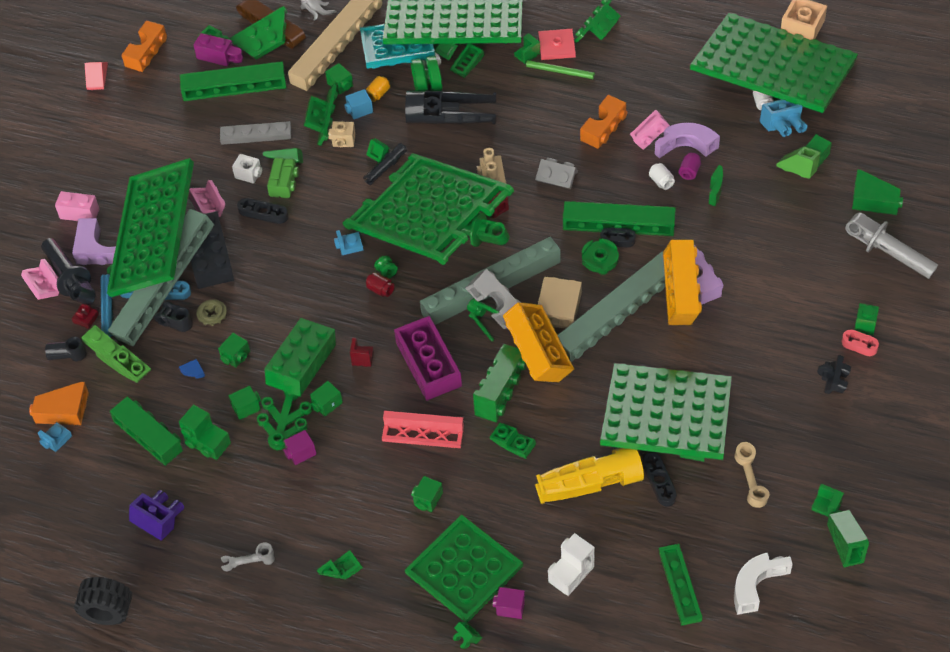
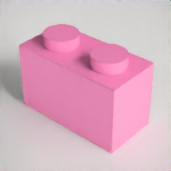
M61 191L55 204L59 218L78 221L81 218H97L100 210L95 195Z

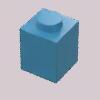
M365 89L345 96L346 104L344 106L346 112L351 114L353 119L373 113L372 101Z

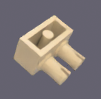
M493 148L484 149V158H479L480 166H477V174L506 183L501 155L495 156Z

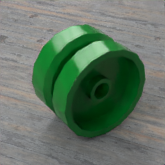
M433 55L425 58V68L420 58L412 59L411 70L415 90L428 91L429 85L430 91H442L441 72L436 56Z

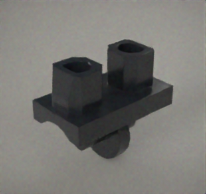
M841 355L837 356L836 361L831 363L825 362V364L820 365L817 369V373L822 376L821 379L826 381L824 392L830 394L833 390L843 393L847 389L848 382L840 379V376L846 378L851 371V366L843 363L844 357Z

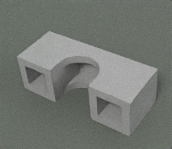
M485 269L478 273L465 289L478 302L487 296L494 298L497 305L496 310L499 313H493L491 316L503 329H506L503 315L520 301L509 293L508 288L496 279L494 273Z

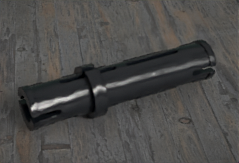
M399 143L390 153L387 152L385 157L363 177L364 181L368 185H372L390 166L395 165L398 159L407 152L405 145Z

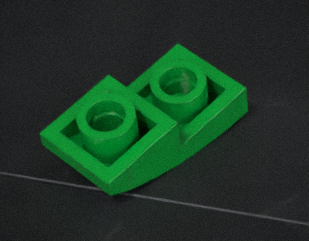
M499 423L490 435V440L525 459L536 445L535 439L519 434L516 428L503 423Z

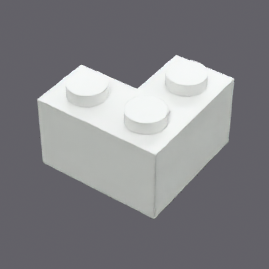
M575 533L570 539L566 538L561 545V559L557 563L554 562L548 569V582L569 596L594 568L595 547Z

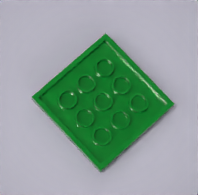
M461 514L405 569V574L460 619L468 623L499 592V587H504L523 567V562Z

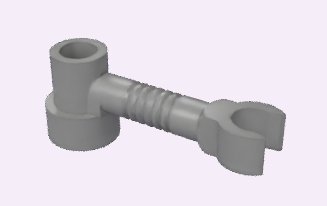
M260 543L256 547L255 554L240 557H221L223 563L229 562L228 565L221 566L223 571H230L238 565L263 561L264 564L270 565L275 560L274 550L269 543Z

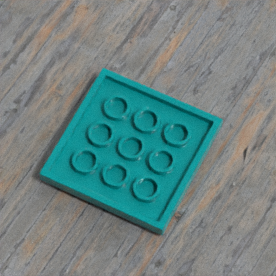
M385 24L360 28L367 69H375L387 65L394 66L399 63H411L412 59L420 58L425 60L426 57L435 55L433 44H383Z

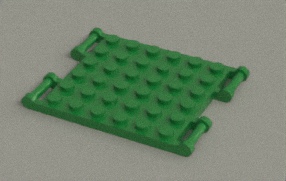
M412 153L408 160L389 176L392 184L375 201L365 199L362 203L363 205L350 218H346L343 221V226L348 230L359 231L432 258L445 265L454 251L461 244H465L468 241V236L461 231L480 211L484 212L487 216H491L497 206L507 196L512 195L514 189L509 184ZM499 191H501V193L490 204H488L493 199V197ZM453 239H455L454 242L443 253H441L445 249V247Z

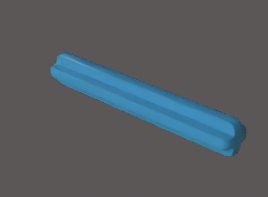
M103 274L101 276V330L111 337L112 334L108 329L112 325V297L107 294L110 275Z

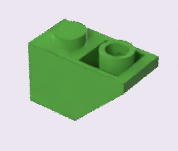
M803 146L784 155L776 167L810 179L817 171L821 152Z

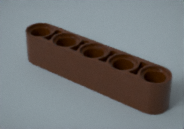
M243 0L236 6L238 13L253 24L274 12L258 0ZM285 18L287 24L284 45L293 49L306 39V35L301 28Z

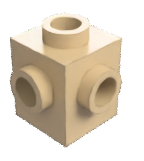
M333 122L332 129H329L328 134L329 139H332L333 147H354L356 135L354 122Z

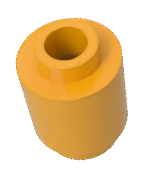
M377 76L366 88L371 101L380 100L390 89L388 79L383 76Z

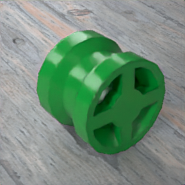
M387 255L380 257L374 264L375 269L388 279L393 277L398 270L397 266L392 263V259Z

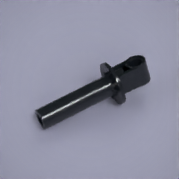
M48 238L43 241L41 248L60 275L56 282L58 291L62 295L70 297L71 300L91 305L95 300L96 293L90 285V272L85 267L73 266L54 238Z

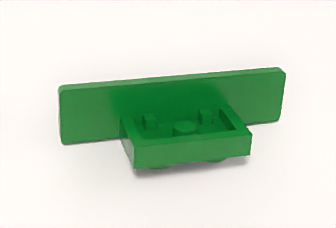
M612 0L601 1L602 6L598 5L592 12L594 16H590L584 22L586 26L584 28L581 27L576 32L575 43L583 38L588 30L594 33L600 40L607 35L621 17L609 6Z
M334 83L327 94L326 101L311 96L308 101L303 126L319 132L317 142L319 146H321L323 141H327L329 137L328 128L333 119L330 116L335 109L333 101L336 100L338 95L336 91L337 85Z

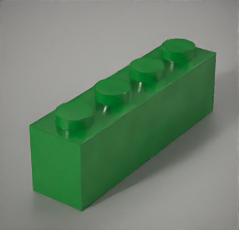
M127 396L110 410L113 422L163 465L166 466L183 451L180 437L175 433L171 434L164 423H158L151 412H145L138 401H132Z

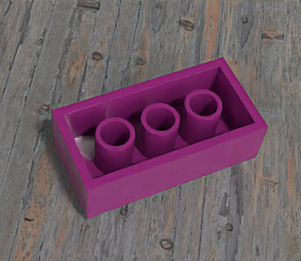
M430 316L394 329L396 344L426 401L462 387L461 373Z

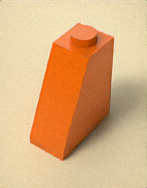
M85 382L75 383L35 396L34 402L30 405L29 409L35 423L55 424L57 422L62 425H81L89 394Z

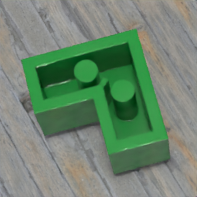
M194 404L179 421L185 444L191 449L196 448L207 458L212 457L217 460L231 444L228 432L212 424L210 414Z

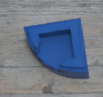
M197 359L179 366L181 373L185 376L205 377Z

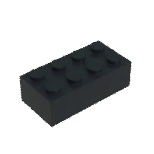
M217 211L206 214L214 226L191 259L198 289L234 281Z

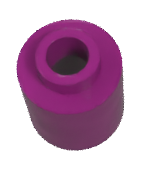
M688 153L684 156L679 168V174L683 179L692 180L696 177L701 165L700 156L696 153Z

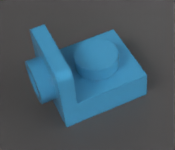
M340 230L336 231L337 238H334L336 249L340 248L342 255L363 251L359 232L341 236Z
M57 422L46 433L42 430L38 432L41 439L39 441L44 448H50L55 452L72 437L71 432Z

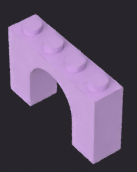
M97 218L78 219L72 252L76 265H105L113 263L116 246L105 247L98 244L100 227Z

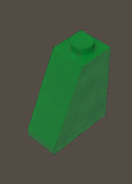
M857 169L852 209L897 215L898 208H902L903 197H900L901 189Z
M838 510L829 514L827 526L843 567L864 563L869 541L850 510Z

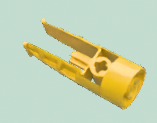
M617 448L613 449L612 454L597 459L595 456L555 468L542 475L538 474L536 477L539 484H535L540 502L543 504L549 501L601 491V487L619 482L622 486L643 481L644 471L637 450Z

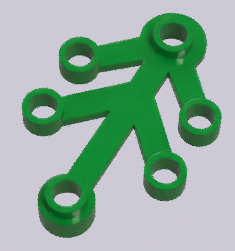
M284 391L285 400L281 414L275 408L271 397H265L261 401L263 409L267 410L277 422L276 430L269 423L267 414L261 413L257 416L258 425L263 427L269 435V446L275 450H282L285 448V439L308 428L306 419L300 417L309 415L312 412L311 404L305 401L300 404L298 410L290 414L293 400L298 399L299 396ZM295 421V426L285 431L286 426Z

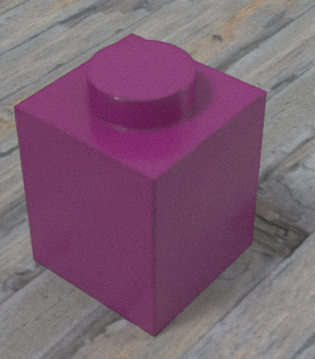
M306 430L284 440L286 448L283 451L288 460L292 459L295 465L316 455L314 443Z
M499 587L498 595H494L493 607H496L497 616L522 619L525 591Z

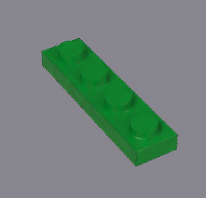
M674 544L660 547L659 555L681 626L701 622V611L680 545Z

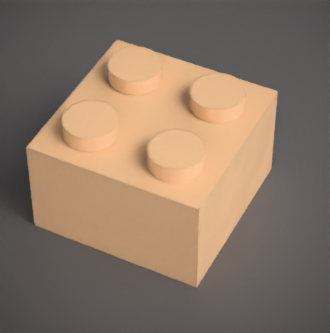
M792 0L782 18L781 29H785L788 33L794 35L801 34L804 38L810 40L815 39L825 21L827 5L810 0Z

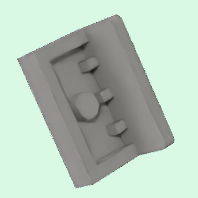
M552 158L541 159L535 180L571 189L574 176L578 173V170L574 167V164L569 162L560 164Z

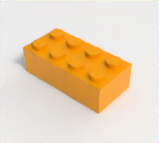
M670 240L663 252L668 325H691L702 311L701 301H698V294H700V283H697L699 267L695 264L697 247L694 246V240Z
M518 302L503 315L506 327L510 330L514 338L513 341L518 346L522 354L521 357L526 363L534 381L560 382L574 370L542 305Z

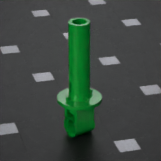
M479 212L461 231L470 236L471 245L474 247L480 246L482 241L504 245L510 238L504 224L487 220L484 212Z

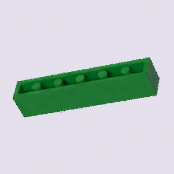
M282 61L180 74V88L183 101L285 89L286 77Z
M565 201L563 230L601 232L604 228L611 227L631 229L635 234L674 236L676 207Z

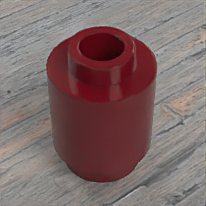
M377 272L368 275L366 279L367 289L382 297H389L394 290L395 285L392 281Z

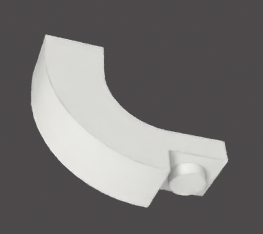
M764 553L752 558L741 568L734 590V604L737 615L758 611L760 601L756 586L766 578L791 574V557L779 556L769 560L768 553Z

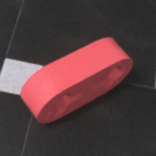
M847 330L843 333L842 345L849 350L866 356H873L878 351L879 342L872 336L855 330Z

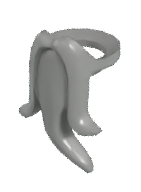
M301 0L300 8L311 12L314 15V20L318 17L316 11L322 15L337 12L336 10H324L321 5L327 6L329 2Z

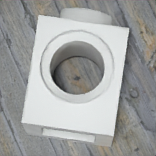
M239 154L232 166L236 179L255 183L262 174L259 159Z

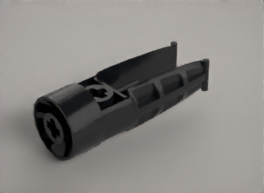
M407 90L405 103L406 123L462 124L492 122L495 125V114L459 112V104L496 103V92L490 95Z

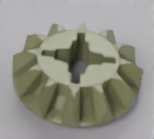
M207 300L198 307L196 314L199 322H202L205 326L208 324L213 326L216 323L221 324V320L226 319L227 309L224 303L219 300ZM213 311H215V314H216V315L212 314V315L209 317V314H208V313H212Z

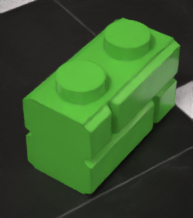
M274 159L267 185L270 197L290 198L291 192L295 191L296 182L294 180L295 177L299 176V167H296L294 159Z

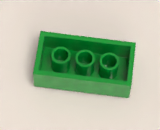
M300 318L264 368L266 385L301 397L336 346L335 329Z

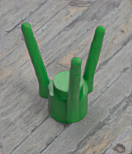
M475 298L471 299L467 305V310L470 312L469 317L477 323L490 341H494V338L477 316L482 317L486 311L496 314L499 311L484 304L482 301L478 302Z

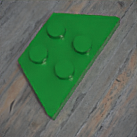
M284 6L230 37L229 40L254 59L261 58L285 43L287 24L285 22V14H287V9Z

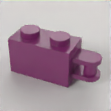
M200 33L193 44L196 58L199 60L227 67L230 62L241 63L243 61L241 49L234 47L231 40Z

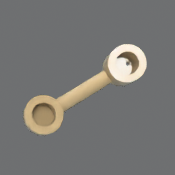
M742 442L736 448L735 459L743 466L750 488L747 496L748 503L753 507L760 508L767 504L770 494L765 487L757 486L751 466L756 455L754 446L748 442Z

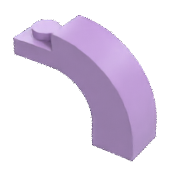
M696 123L674 124L664 130V136L655 142V155L661 158L676 147L689 146L697 149L706 157L719 148L720 136L704 125Z

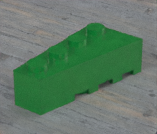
M503 344L494 359V367H489L486 379H482L479 384L481 386L480 389L475 390L473 393L475 416L497 423L499 417L504 415L506 410L505 404L507 400H511L513 387L518 385L521 370H525L527 366L521 357L522 354L519 348Z

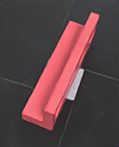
M384 411L382 441L461 448L464 431L462 417ZM388 429H397L400 433L390 436L388 435ZM411 430L417 431L419 435L412 438L409 437L407 433ZM430 432H436L439 436L435 439H429L426 435ZM450 434H458L457 441H448L446 437Z

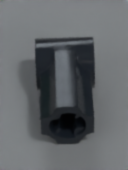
M71 337L66 342L47 343L45 346L47 360L71 358V360L78 362L87 355V351L78 337Z

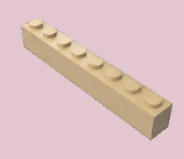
M351 0L288 71L290 84L308 91L316 83V80L324 74L327 67L335 61L340 52L344 51L346 45L354 39L360 28L381 8L382 0Z

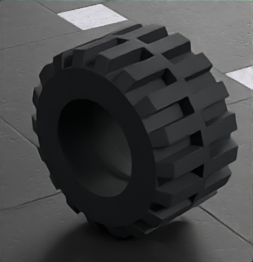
M104 577L84 579L80 584L75 601V612L93 623L101 625L121 624L127 618L132 591L124 584L113 579Z

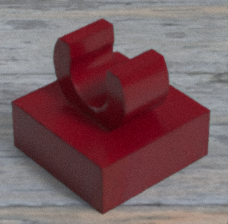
M82 303L72 317V321L74 324L90 329L99 314L97 310Z

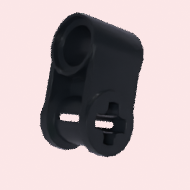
M168 301L163 303L161 311L154 316V319L160 325L176 329L180 332L190 330L193 325L189 311L186 308Z

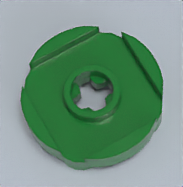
M599 239V241L595 242L591 240L582 249V264L590 271L605 275L618 264L619 253L617 246L610 240ZM604 254L602 258H598V257L596 256V255Z

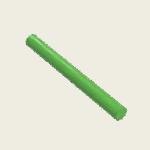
M530 60L526 62V67L588 79H594L595 75L594 72Z

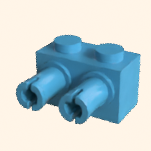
M782 99L762 104L760 123L768 131L778 130L785 137L789 136L792 132L790 126H793L798 133L804 132L807 129V124L801 119L802 105L793 104Z

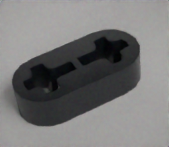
M608 227L601 231L600 239L610 240L617 247L628 248L635 244L636 234L631 229Z

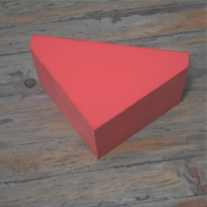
M108 62L85 63L87 90L104 89Z

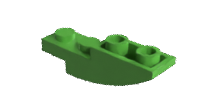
M96 325L81 337L82 341L96 352V356L136 383L151 371L149 366L125 346L117 344Z

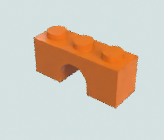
M147 20L138 31L141 45L129 44L122 53L124 66L141 72L150 64L151 59L158 53L159 48L167 39L164 25Z
M607 95L599 105V118L603 120L589 118L580 129V141L597 149L603 143L605 144L609 135L616 131L620 121L626 118V102Z

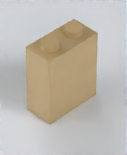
M544 277L538 305L543 306L553 327L566 329L576 321L582 294V282L558 279L556 277Z

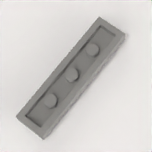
M290 121L220 127L221 145L291 139Z

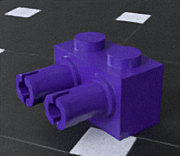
M162 490L157 491L152 498L142 493L130 504L129 521L157 539L163 540L174 529L175 517L184 510V505L178 500H174L168 508L162 505L168 500V495Z

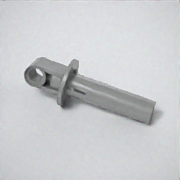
M856 213L846 224V231L849 235L868 245L866 249L868 253L873 247H878L930 279L938 267V264L886 233L887 221L880 225L865 214Z

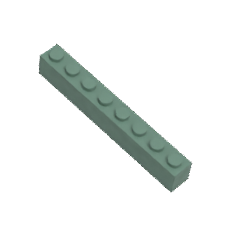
M189 209L184 218L174 280L135 290L108 329L118 341L130 346L135 345L213 228L214 224L206 214Z
M550 236L485 269L494 273L496 279L502 285L510 288L559 264L560 248ZM483 270L420 300L422 316L424 318L430 316L434 325L466 310L468 303L474 297L465 287ZM487 296L486 298H484V299L481 300V301H484V300L490 298L491 296Z
M663 251L557 335L571 362L574 359L580 358L585 350L593 347L600 338L607 336L611 329L616 325L622 324L627 316L634 314L638 307L643 303L649 302L654 294L664 289Z

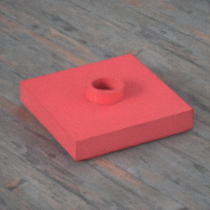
M572 29L538 31L541 60L576 58Z

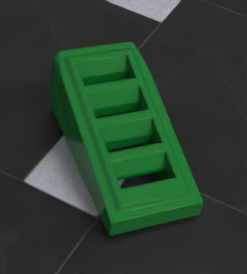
M471 43L467 44L451 66L450 71L465 78L484 57L483 50ZM458 67H461V68L464 69V71L462 72V71L458 70L457 68H458Z
M298 148L263 152V156L267 158L294 159L296 163H303L302 150Z

